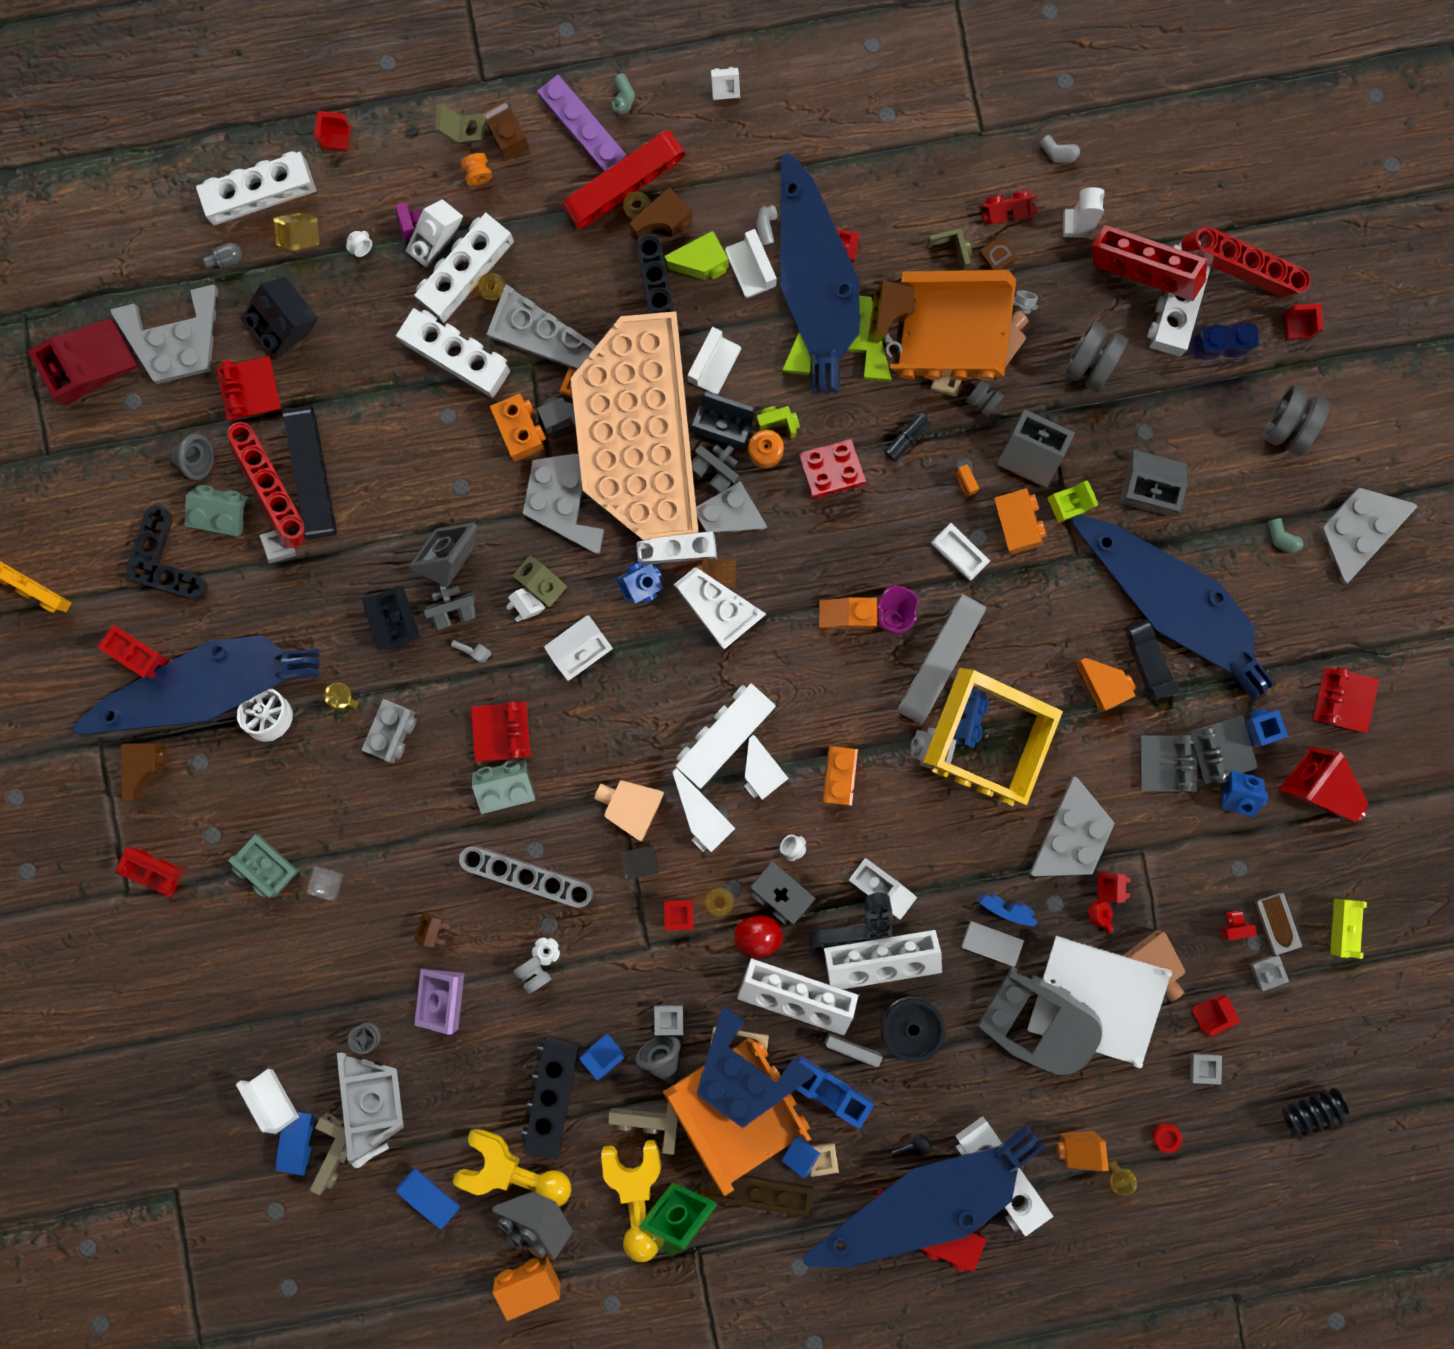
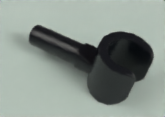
M921 1134L907 1145L892 1149L891 1153L894 1157L917 1149L922 1156L932 1149V1143L927 1136Z

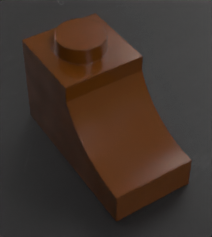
M505 99L480 110L485 115V123L505 161L530 150L526 136Z
M669 187L629 224L630 231L637 240L654 232H664L674 237L678 232L680 234L684 233L691 226L692 210Z
M883 280L874 290L868 335L869 342L879 343L887 336L891 323H902L909 315L914 313L916 307V298H913L914 287Z
M121 744V800H142L143 790L148 780L154 774L164 772V766L167 765L168 754L166 749H164V744Z

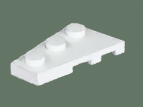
M696 567L674 584L723 649L728 647L766 615V613Z

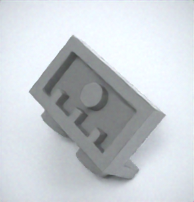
M383 699L362 751L382 758L389 763H394L396 759L399 760L406 747V744H403L407 733L411 734L415 727L417 719L414 718L416 712Z

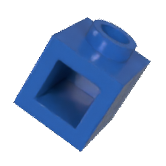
M1266 707L1250 712L1251 718L1245 720L1252 747L1263 746L1288 737L1279 710L1267 712Z

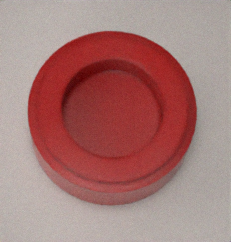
M1162 1123L1153 1130L1152 1141L1160 1151L1173 1153L1181 1147L1182 1134L1174 1125Z

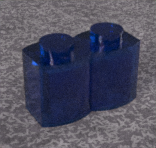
M1238 323L1231 327L1224 325L1208 326L1193 338L1195 357L1202 360H1212L1222 355L1229 358L1243 357L1259 345L1258 327L1252 323Z

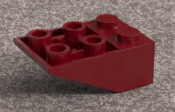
M112 319L52 337L28 350L53 399L65 406L138 367Z

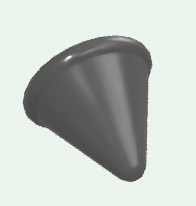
M194 433L188 435L183 441L166 452V457L186 477L192 480L203 479L212 469L214 462L213 448L209 440L201 434Z
M669 1035L650 1040L638 1051L635 1059L637 1066L647 1070L668 1084H674L677 1079L680 1050L679 1040Z

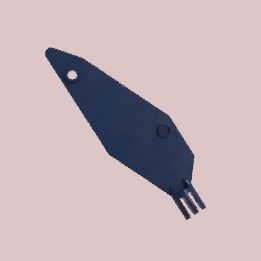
M785 153L781 158L780 287L812 359V394L818 395L821 391L823 394H830L832 391L833 393H840V359L859 335L860 280L814 179L791 153ZM797 188L796 192L791 194L792 190Z
M1077 515L1073 518L1072 524L1157 632L1231 673L1253 701L1259 697V694H1264L1268 688L1275 685V682L1254 657L1255 626L1220 582L1115 524L1082 515ZM1102 540L1108 543V548L1102 545Z
M262 635L208 641L155 670L156 676L154 678L142 677L103 698L75 723L73 729L76 734L85 735L208 722L285 680L319 677V670H317L319 668V660L316 659L319 657V649L284 652Z
M1026 1124L999 1146L912 1168L805 1253L803 1263L807 1267L847 1268L968 1237L1012 1202L1018 1169L1043 1150L1045 1146L1041 1141L1037 1142L1038 1137L1034 1132L1030 1133L1031 1128ZM838 1241H844L846 1245L844 1247H838L836 1243Z

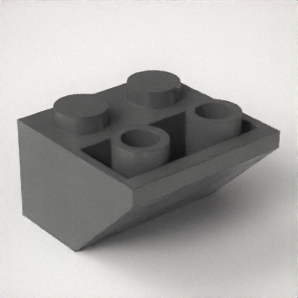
M1024 409L1017 419L996 466L1047 488L1063 460L1075 432Z
M1132 450L1119 503L1173 517L1181 512L1187 488V464Z
M535 1192L498 1204L492 1209L498 1220L497 1225L507 1234L506 1239L517 1248H521V1246L528 1248L532 1254L539 1258L546 1256L555 1261L573 1233L556 1201Z

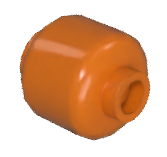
M761 430L752 436L749 441L748 453L753 464L760 468H771L782 459L784 444L779 434L771 430Z

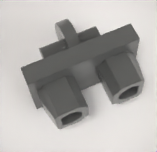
M700 445L695 450L696 457L692 461V472L701 478L711 468L717 474L709 485L721 494L730 485L733 486L739 481V475L724 464L726 462L734 468L738 463L731 456L734 448L729 445L723 450L716 445L712 450L719 457L716 458Z
M440 584L441 590L432 593L434 601L443 598L444 601L428 605L424 610L426 618L430 617L436 630L451 626L448 612L455 609L458 611L461 622L474 619L476 617L474 606L476 597L474 592L452 598V595L461 593L459 586L456 585L449 588Z

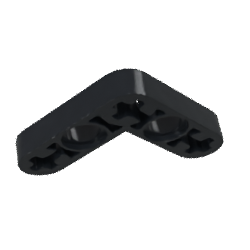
M154 505L149 507L143 516L127 565L128 577L137 583L195 600L202 598L208 590L207 581L203 577L159 563L172 526L173 517L170 511L162 506ZM160 514L164 517V521L158 522L156 525L153 516ZM148 529L157 530L160 532V535L148 532ZM149 537H154L157 543L156 548L151 552H146L143 548L144 541ZM143 566V568L154 572L153 577L141 574L139 577V573L135 572L136 568ZM171 571L174 574L173 583L169 586H163L161 583L162 574ZM196 579V584L200 585L199 590H193L191 594V589L181 586V582L183 580L194 583Z
M877 892L865 898L864 926L825 929L813 932L809 937L811 952L815 955H825L824 948L892 937V905L890 896L883 892Z

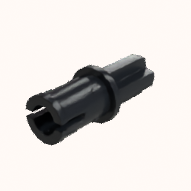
M918 413L904 430L900 429L898 431L899 435L884 449L885 455L896 463L911 445H916L917 438L931 424L929 418L922 413Z

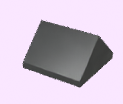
M473 522L435 529L409 567L411 570L448 587L473 550L477 525Z

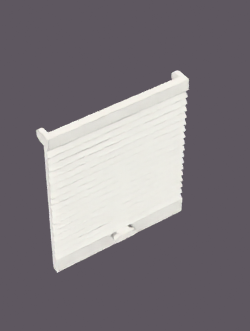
M1056 936L1043 979L1045 982L1058 988L1061 986L1070 991V995L1079 1002L1087 1004L1099 1016L1103 1033L1100 1045L1095 1052L1133 1063L1135 1067L1142 1068L1172 971ZM1038 994L1027 1031L1044 1035L1060 1007Z

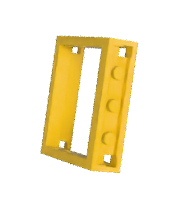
M959 668L923 763L932 766L931 772L946 778L948 774L955 776L954 782L970 787L972 783L978 786L976 791L990 797L994 793L1000 795L999 801L1013 806L1014 802L1027 805L1063 711L975 670ZM973 687L1037 715L1009 789L944 761Z

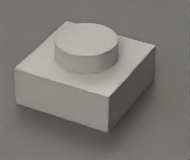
M275 531L260 535L268 563L296 556L295 549L283 546Z
M683 1005L654 1006L655 1035H683Z
M1191 1053L1190 1082L1221 1084L1222 1056L1219 1054Z

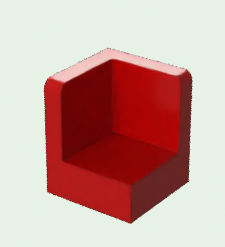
M317 111L314 138L321 150L348 153L352 126L345 114Z
M1321 303L1293 305L1283 314L1285 341L1313 339L1323 331Z
M693 899L665 900V930H693Z
M1218 994L1191 1008L1202 1033L1209 1037L1241 1022L1228 996Z

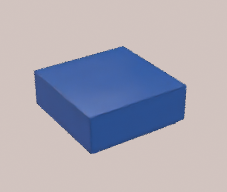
M798 1136L794 1138L782 1161L804 1179L811 1172L821 1153Z

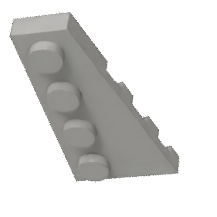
M507 284L486 334L491 339L577 370L597 346L572 328L558 321L550 313L543 311L526 297L524 298L515 292Z

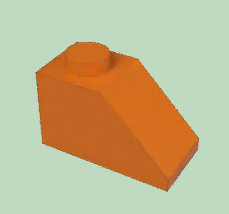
M840 598L819 601V628L875 629L877 626V598Z
M1087 658L1075 662L1100 712L1106 711L1136 696L1133 691L1135 690V684L1129 675H1125L1124 671Z
M1096 1132L1060 1133L1061 1142H1057V1154L1059 1160H1063V1163L1068 1168L1108 1171L1106 1141Z

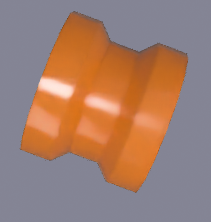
M471 154L460 161L462 170H465L467 174L465 176L467 185H481L492 179L491 170L486 166L488 161L485 154Z

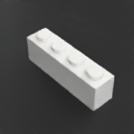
M750 684L747 688L742 685L732 696L735 702L729 708L724 705L713 718L717 721L710 729L705 726L696 735L695 739L698 742L692 749L685 747L676 757L679 761L676 767L700 789L776 707L753 684Z

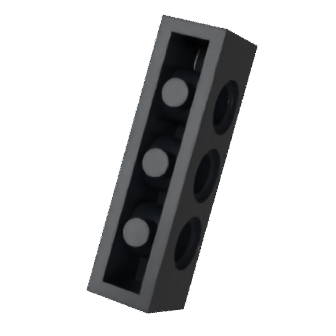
M550 1036L546 1037L544 1043L539 1042L536 1059L541 1060L539 1071L534 1070L531 1081V1088H535L534 1099L528 1100L525 1116H530L528 1128L523 1127L520 1144L525 1145L523 1154L557 1160L563 1139L580 1042ZM548 1063H559L562 1067V1073L559 1075L549 1073ZM545 1090L553 1091L556 1094L557 1101L554 1103L545 1102L542 1092ZM541 1118L549 1120L551 1129L549 1131L540 1130L537 1126V1120Z

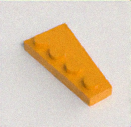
M0 561V583L13 585L16 587L15 591L28 599H31L33 596L40 600L39 606L52 613L56 610L67 612L72 604L70 601Z

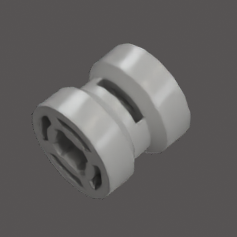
M537 955L513 971L517 978L522 979L524 983L523 988L528 995L551 980L548 972L543 971L540 967L541 961Z

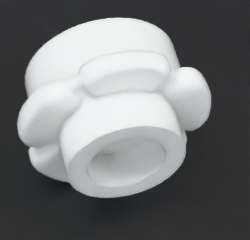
M354 231L347 238V250L358 257L366 255L372 247V240L366 231Z
M790 834L783 839L780 851L786 856V860L795 861L805 854L806 841L802 836L798 837Z
M544 937L535 942L536 946L532 949L533 957L537 955L541 965H550L552 961L555 962L559 958V945L554 939H546ZM548 949V954H545L543 950Z

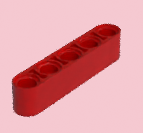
M666 130L571 194L563 201L562 208L578 229L584 228L675 166L685 157L686 152L671 131Z
M1206 226L1186 234L1182 239V251L1206 258L1208 266L1277 296L1289 297L1304 292L1310 285V275L1304 268Z
M244 422L232 424L228 429L230 450L283 546L292 549L302 545L305 537L304 524L250 425ZM239 436H245L246 438H248L244 442H238L235 440V438ZM251 459L260 461L257 465H250L247 462ZM270 482L273 486L265 489L260 487V484ZM276 505H282L286 508L282 512L272 510ZM293 528L298 530V533L290 536L285 534V531Z

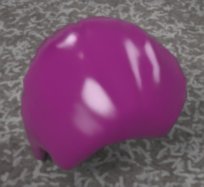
M897 585L886 588L877 602L878 625L884 631L892 634H902L909 630L917 619L916 609L919 599L916 594L910 589Z

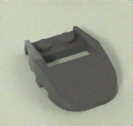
M1011 967L978 1022L979 1027L1012 1055L1059 1075L1072 1074L1082 1069L1090 1061L1100 1045L1103 1033L1102 1023L1096 1012L1084 1002L1081 1003L1070 995V991L1061 986L1058 988L1045 982L1044 979L1034 975L1031 979L1017 973V968ZM1032 991L1060 1007L1033 1053L1006 1037L1007 1032Z

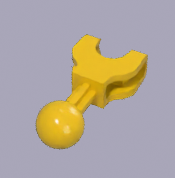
M481 1129L470 1130L468 1143L482 1152L485 1158V1165L481 1171L462 1169L455 1173L453 1178L455 1186L472 1194L481 1195L495 1188L507 1190L513 1183L556 1201L559 1207L567 1202L571 1194V1183L564 1173L550 1170L539 1175L517 1167L520 1158L510 1153L508 1145L502 1136Z
M655 1139L645 1142L643 1162L640 1166L633 1169L626 1168L620 1163L615 1147L604 1146L601 1153L605 1182L619 1193L621 1204L628 1203L631 1228L625 1234L623 1246L627 1256L636 1262L651 1260L659 1250V1246L639 1228V1225L647 1216L645 1200L650 1199V1186L656 1181L661 1170L659 1149Z

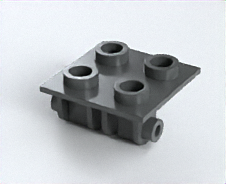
M1243 715L1189 731L1192 741H1194L1193 746L1204 784L1215 781L1217 784L1228 781L1227 778L1231 771L1244 773L1258 768Z
M1141 735V791L1197 792V756L1191 735Z

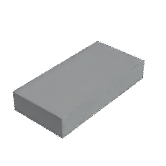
M970 921L961 947L1015 967L1024 940Z
M828 1033L826 1036L825 1044L828 1048L872 1066L879 1067L883 1058L880 1053L831 1033Z

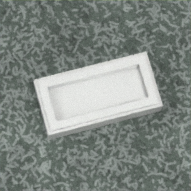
M952 523L931 542L969 581L990 562Z

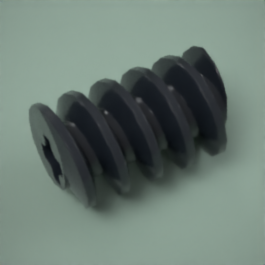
M1333 1087L1329 1093L1321 1092L1319 1098L1312 1095L1309 1097V1101L1301 1099L1298 1102V1106L1291 1103L1288 1105V1110L1282 1107V1113L1290 1131L1301 1141L1303 1139V1130L1310 1137L1313 1136V1126L1322 1133L1324 1132V1122L1331 1129L1335 1127L1333 1120L1335 1118L1341 1125L1345 1124L1344 1115H1349V1109L1340 1091Z

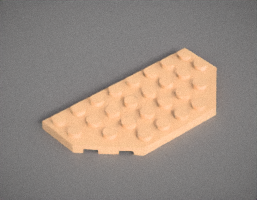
M676 312L621 316L570 379L582 491L642 540L698 533Z

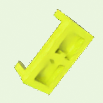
M1334 899L1331 955L1363 959V953L1360 952L1363 908H1367V902Z

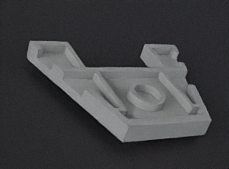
M214 284L190 290L196 318L143 330L137 305L131 304L110 309L111 314L156 384L210 371L214 339L212 336L213 322L216 319L215 302L216 297L218 298V288Z
M579 454L533 460L523 515L568 538L570 541L581 545L594 554L600 555L604 529L577 525L583 492Z

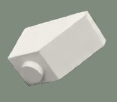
M753 735L749 738L745 770V779L748 783L744 787L754 799L757 796L764 799L789 778Z
M866 858L849 879L850 882L867 895L877 892L888 894L891 900L892 914L900 920L917 899L908 889Z

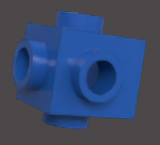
M638 561L626 567L627 573L615 578L626 603L649 602L657 597L656 592L663 589L660 582L662 581V575L652 563L642 564L641 561Z
M1231 771L1227 778L1228 781L1225 782L1221 789L1222 809L1255 818L1259 809L1264 808L1268 800L1264 779Z

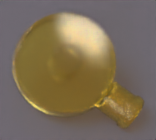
M335 682L329 685L325 691V700L333 708L339 709L348 705L356 709L359 701L351 698L350 689L343 683Z
M1116 1160L1109 1163L1108 1166L1113 1172L1110 1177L1112 1190L1120 1196L1131 1195L1137 1188V1179L1134 1173L1128 1169H1120Z

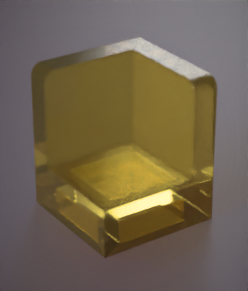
M299 212L274 218L276 244L278 246L294 251L319 245L317 217Z

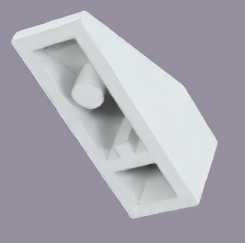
M676 768L673 771V775L691 832L695 835L692 841L703 852L706 849L712 852L735 828Z

